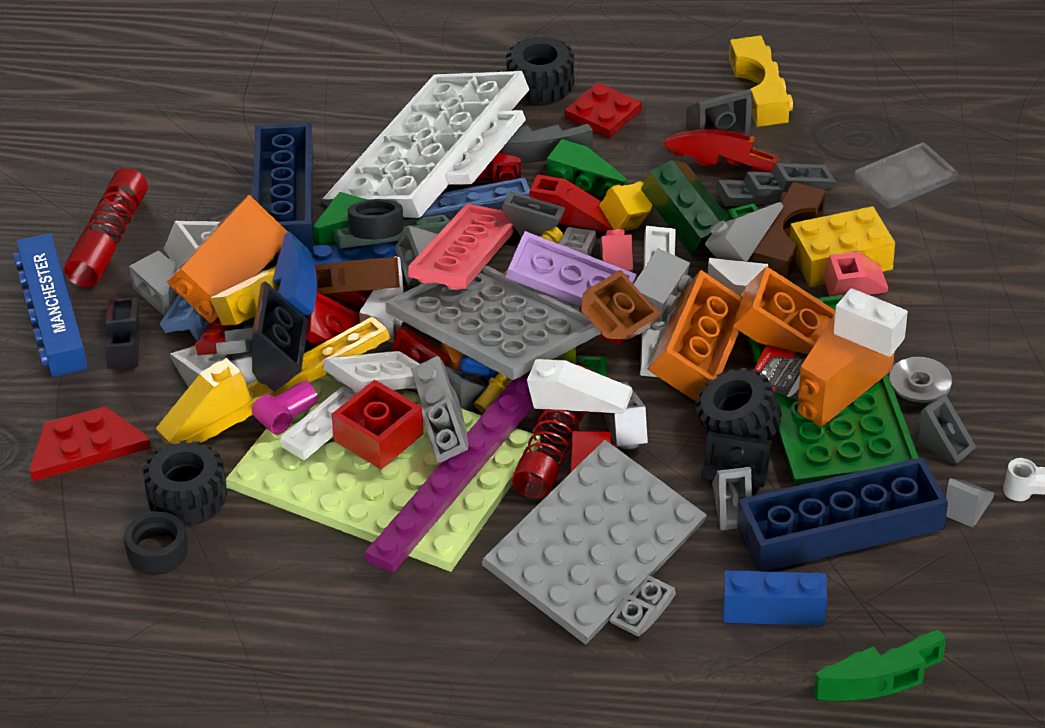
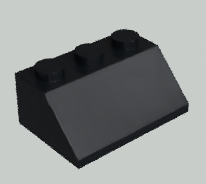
M266 281L260 286L252 333V373L261 384H266L275 392L301 372L308 318Z

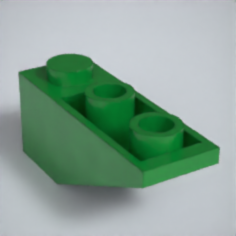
M562 139L547 158V176L566 179L587 193L605 198L606 192L611 187L627 185L626 177L587 146Z

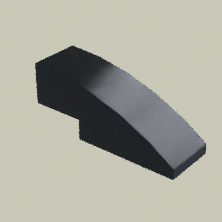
M139 298L108 299L105 320L107 369L138 367L140 336Z

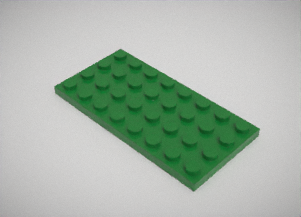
M845 295L817 299L836 310V305ZM745 335L756 367L766 344L758 343ZM888 374L822 427L797 412L798 399L774 392L782 411L780 427L775 429L794 486L919 458Z

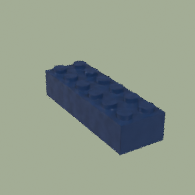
M311 123L255 126L253 199L286 231L291 232L310 252H313L314 149Z
M921 457L738 499L737 527L758 571L765 572L945 529L948 501L925 460Z

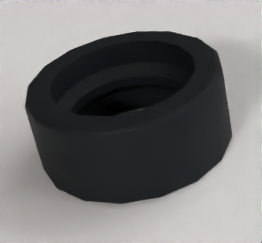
M387 199L364 200L352 204L347 209L348 230L354 237L369 240L386 239L400 234L404 229L403 208L396 201Z
M155 511L142 514L132 520L125 530L124 543L128 560L140 571L145 573L170 571L180 565L187 556L188 540L185 526L173 514ZM157 534L168 535L175 539L170 545L159 550H145L138 547L142 540Z

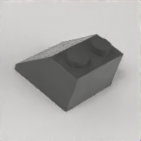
M748 89L698 102L686 108V131L716 129L750 135L752 91Z

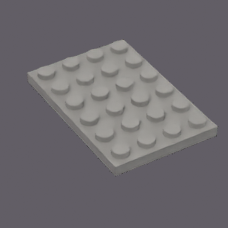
M487 265L466 289L454 290L444 284L435 282L430 284L423 283L385 302L388 314L512 380L530 372L536 359L552 360L601 334L583 313L531 287L505 278V274Z
M604 440L483 558L482 565L586 645L606 625L626 594L632 595L647 578V575L652 577L705 522L707 514L608 441Z

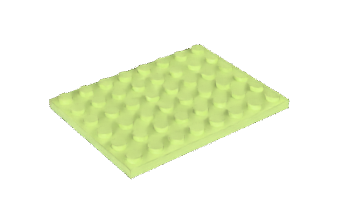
M327 373L324 377L310 382L318 395V404L294 417L290 427L281 434H273L270 430L266 429L228 475L226 485L231 490L374 542L441 463L436 459L424 419V434L381 470L336 443L334 436L306 460H302L282 448L280 437L345 385L344 383L337 382L334 379L335 377ZM396 389L395 392L421 406L422 410H424L418 393L407 389ZM461 409L466 431L468 432L481 415ZM515 428L408 556L451 572L513 485L512 475L533 433ZM537 435V441L540 443V436ZM533 438L531 444L537 443V441ZM533 446L531 447V450L537 451L539 446Z

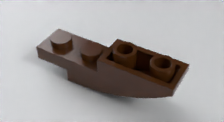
M398 257L315 264L317 292L323 295L400 288Z

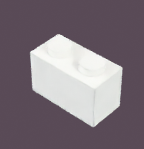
M851 288L836 305L834 334L890 357L905 339L908 311Z

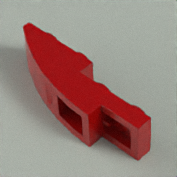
M701 129L679 132L669 135L662 147L668 148L669 153L679 157H684V154L695 158L694 161L704 166L716 165L720 156H724V160L731 164L740 165L743 163L752 166L751 170L754 172H772L779 160L777 156L754 149L756 137L727 130Z

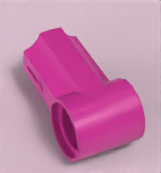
M305 380L276 397L271 394L261 396L252 407V415L273 434H281L290 427L294 417L318 404V395L314 391L313 386Z

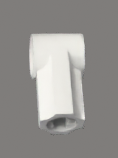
M1024 458L1011 460L1008 464L1003 486L1004 494L1015 501H1025L1032 494L1045 495V467H1036L1032 461Z

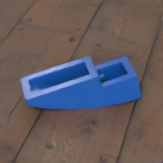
M287 232L282 243L273 282L279 286L278 292L306 316L313 314L317 292L316 268L309 249L291 232Z

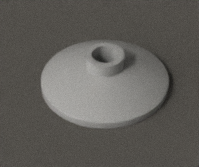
M906 358L893 366V370L890 371L889 380L893 390L899 396L913 402H933L942 394H948L952 386L950 371L942 363L931 358Z

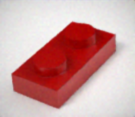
M219 319L213 321L195 343L197 356L216 354V343L226 342L225 331L241 329V324L222 326Z
M407 327L398 328L391 352L400 351L419 364L439 356L444 366H446L449 356Z

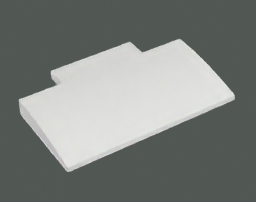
M523 72L433 75L322 198L324 205L329 206L337 194L343 192L368 200L387 199L396 201L402 205L403 217L420 218L448 184H472L526 120L522 110L512 111L529 91Z

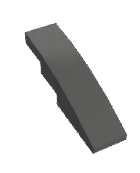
M558 124L536 131H531L529 126L526 125L519 127L498 153L521 158V163L547 161L548 156L562 139L587 146L593 151V130L589 124L564 131L561 130Z
M776 163L772 172H747L744 181L718 180L715 190L725 207L744 206L753 203L755 205L780 202L782 193L788 192L793 182L825 190L834 187L836 181L826 165Z

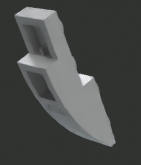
M436 356L411 368L424 409L422 410V416L437 461L441 463L468 450V436L456 391L450 384L441 358Z

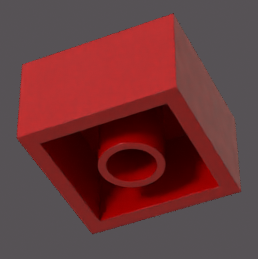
M375 379L331 414L334 441L380 470L424 434L422 407Z

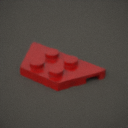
M106 406L44 423L30 466L32 481L150 449V441L147 435Z

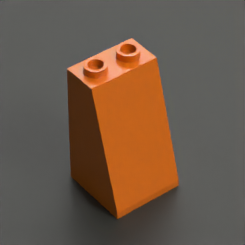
M248 195L219 222L170 277L167 283L211 324L218 318L211 297L257 276L279 252L285 233L288 231Z
M835 314L800 368L797 412L821 427L893 370L895 351L888 357L835 335Z

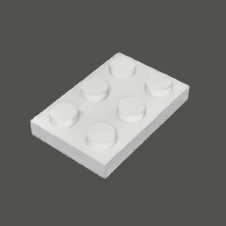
M394 351L325 358L323 370L335 377L334 379L337 382L344 383L357 394L374 379L394 391L405 388L417 390L411 368L420 364L402 352Z

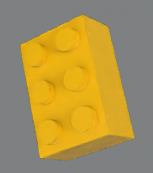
M873 206L791 223L790 239L797 243L796 264L809 287L825 284L823 273L830 255L860 252L880 264L883 272L893 270L895 241Z

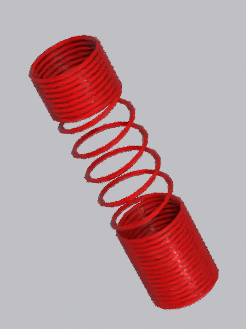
M122 168L114 173L104 192V196L101 197L99 205L95 208L94 214L89 219V224L85 226L83 233L64 265L65 275L74 284L89 288L99 283L116 250V244L121 241V235L126 232V225L131 222V216L136 213L147 192L148 183L145 177L138 171ZM118 185L129 187L135 194L123 191ZM107 204L113 212L119 215L129 216L128 221L125 223L118 215L103 211L102 205ZM109 204H112L114 207L120 210H125L128 214H122L117 212ZM102 214L109 222L115 225L124 226L123 231L119 232V230L110 223L98 221L97 215ZM105 214L116 216L122 221V224L113 222ZM97 223L108 234L118 235V240L114 242L107 234L92 230L91 225ZM99 223L111 226L117 233L107 231Z
M543 409V413L538 419V424L533 430V435L528 440V446L523 451V455L512 475V484L520 494L532 499H543L549 495L559 474L558 466L563 464V455L567 454L569 451L568 444L572 443V433L578 430L579 422L582 421L586 411ZM548 413L555 421L548 420L546 414ZM548 423L559 432L571 433V439L566 441L556 433L543 431L541 425ZM551 423L560 424L567 428L569 431L560 430L553 426ZM575 424H576V427H575L574 430H571V429L567 426V425H575ZM543 434L553 443L566 445V450L561 453L560 450L550 444L538 443L536 436ZM546 434L557 436L564 442L555 441ZM533 438L537 443L531 444ZM538 445L541 450L548 454L561 456L560 463L556 464L550 456L544 453L532 451L531 447ZM541 445L551 447L554 450H556L559 454L549 452L546 449H544ZM528 472H532L533 474H535L536 476L541 477V478H537V477H535V476L529 474Z

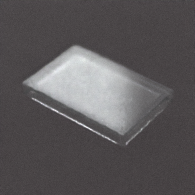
M922 142L855 170L854 178L889 209L956 181L958 172L927 144Z

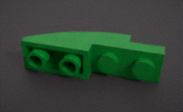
M937 629L929 634L920 635L899 648H892L883 655H880L874 647L862 652H855L847 659L834 665H827L815 673L813 695L817 700L856 701L891 695L922 684L925 669L943 661L946 637Z

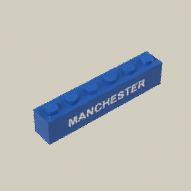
M51 233L17 240L19 252L13 253L17 270L23 269V271L18 272L22 289L28 288V290L23 291L27 308L33 307V309L28 310L32 327L38 326V328L33 329L37 347H44L39 349L42 366H49L51 377L86 370L87 363L82 340Z

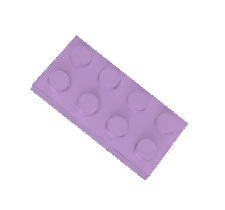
M525 231L505 278L582 307L583 293L587 289L619 270L624 272L632 284L636 274Z

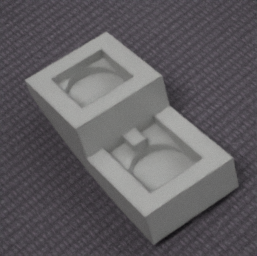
M253 328L225 331L226 342L216 343L217 356L252 351Z

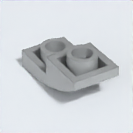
M647 575V578L632 595L626 594L609 619L610 623L639 637L659 618L676 595L675 588Z

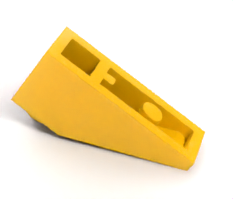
M276 266L211 297L222 326L238 325L256 316L260 286L264 281L278 292L279 286L273 282Z
M228 359L213 364L209 369L200 373L156 427L157 433L168 444L172 442L177 444L252 401L242 372Z

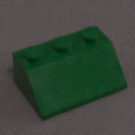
M676 160L666 162L649 171L641 187L642 192L667 225L675 229V235L691 256L707 248L705 243L712 234L710 231L714 225L723 220L725 222L730 221L687 163Z

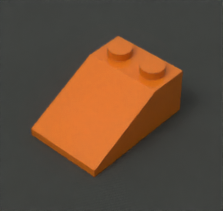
M766 266L746 285L733 327L758 343L808 355L834 316L835 310Z

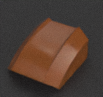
M622 270L617 271L583 293L581 311L607 339L633 338L648 330L661 316V313L629 281V278Z

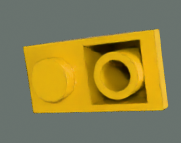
M639 181L624 186L615 185L606 192V196L599 207L614 230L628 231L637 229L651 211L652 203L641 190L644 182Z

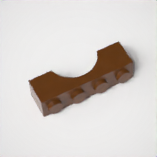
M793 182L788 192L782 193L780 202L784 207L750 256V262L768 264L770 269L788 280L796 265L797 243L788 237L790 235L791 223L822 217L825 209L826 190Z

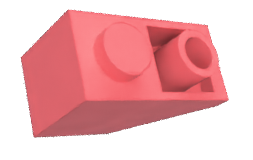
M607 230L606 236H602L599 240L601 261L632 272V235H625V230Z
M860 252L829 256L823 273L829 296L846 295L851 288L867 295L888 292V286L880 264Z

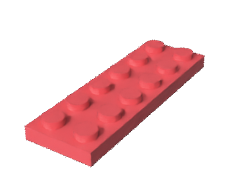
M466 204L409 265L408 277L416 278L419 282L426 284L434 282L444 284L454 290L466 289L516 229L504 211Z

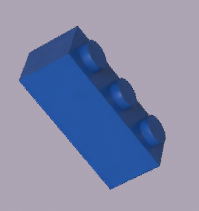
M725 571L723 623L825 626L827 607L826 573Z

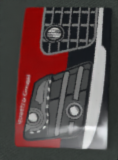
M766 345L754 370L759 371L761 375L764 374L768 378L774 392L798 399L800 368L808 355Z

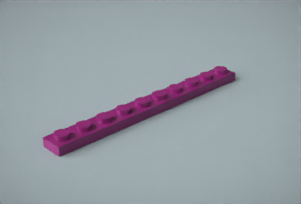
M530 372L512 380L467 432L468 450L443 461L365 551L366 562L391 573L398 569L534 407L527 383Z

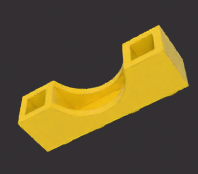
M762 36L730 40L729 63L735 77L748 79L758 84L750 88L752 91L751 115L756 127L789 123V111L793 110V100L791 95L786 93L784 78L779 77L777 62L772 61L770 46L765 45Z

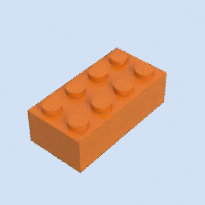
M701 270L688 283L684 292H681L647 370L696 402V399L700 397L698 394L700 390L707 387L706 383L710 379H716V375L723 372L739 333V330L734 328L733 324L742 297Z

